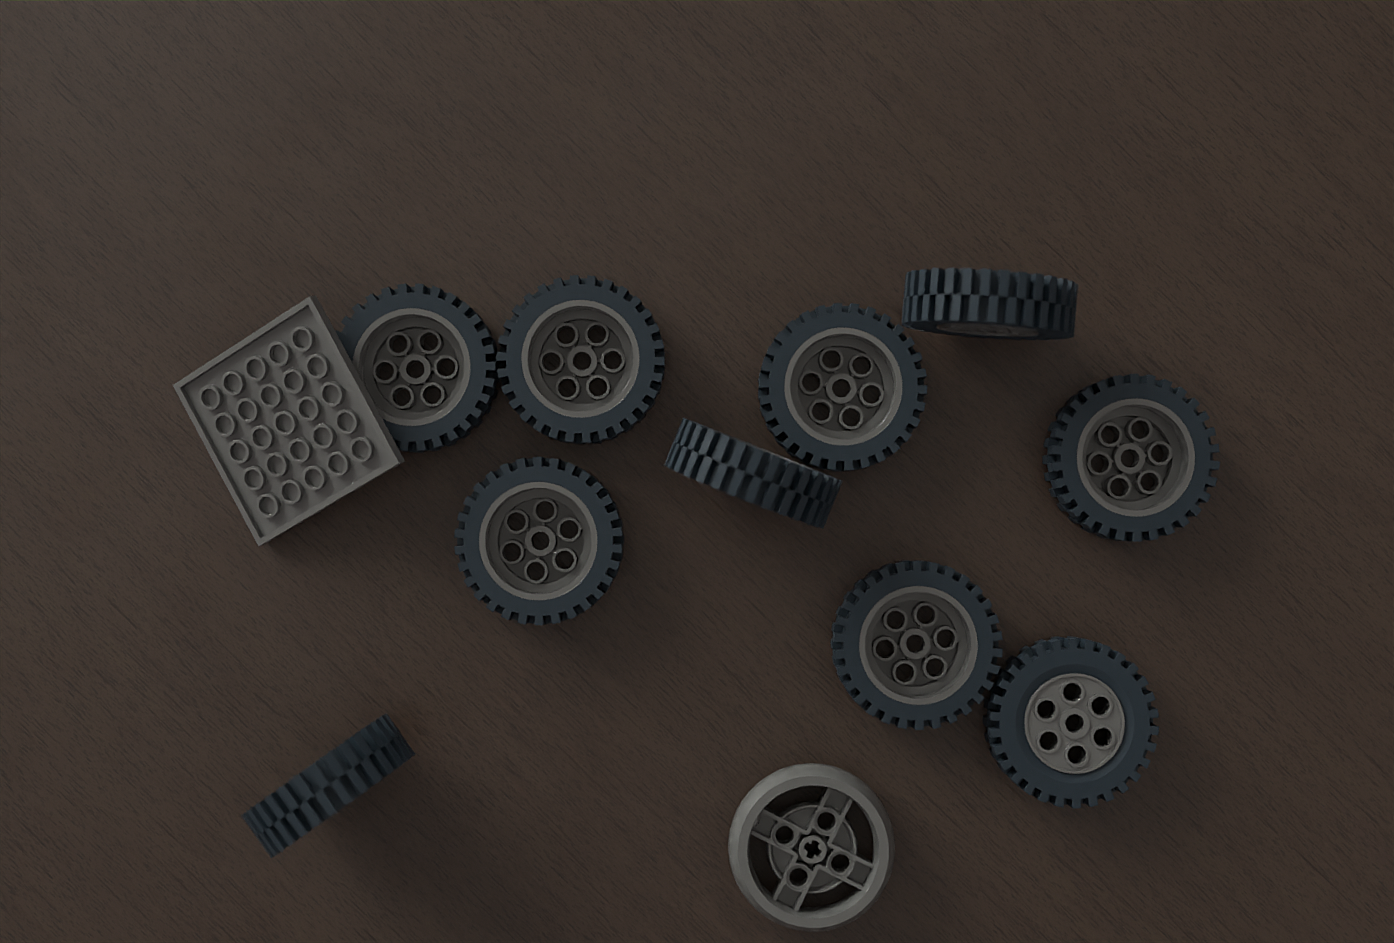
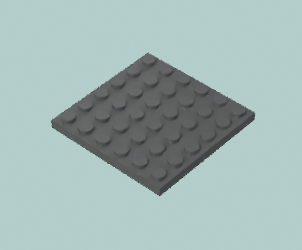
M309 296L173 385L258 546L267 544L405 462L317 296Z

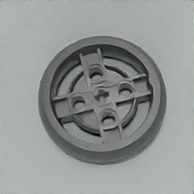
M819 763L797 764L785 767L766 776L744 797L734 815L728 840L729 862L732 874L741 893L767 919L797 931H828L858 919L882 895L894 865V830L884 804L877 794L860 778L846 770L831 765ZM805 786L824 787L817 801L799 802L789 806L781 813L767 807L772 800L789 790ZM853 801L862 810L873 835L872 859L858 853L856 832L846 816ZM823 812H829L834 815V820L829 826H821L817 823L819 815ZM781 826H788L793 832L789 839L780 840L775 835L777 829ZM751 835L766 842L767 860L772 872L778 878L772 892L768 891L761 883L753 868L750 855ZM813 840L816 841L819 850L808 854L805 844L807 842L811 844ZM837 854H843L848 858L846 865L842 868H836L831 865L833 857ZM795 868H802L806 871V876L802 881L795 882L789 877L791 871ZM843 881L856 887L847 896L831 904L817 907L801 906L807 893L826 892L835 888Z

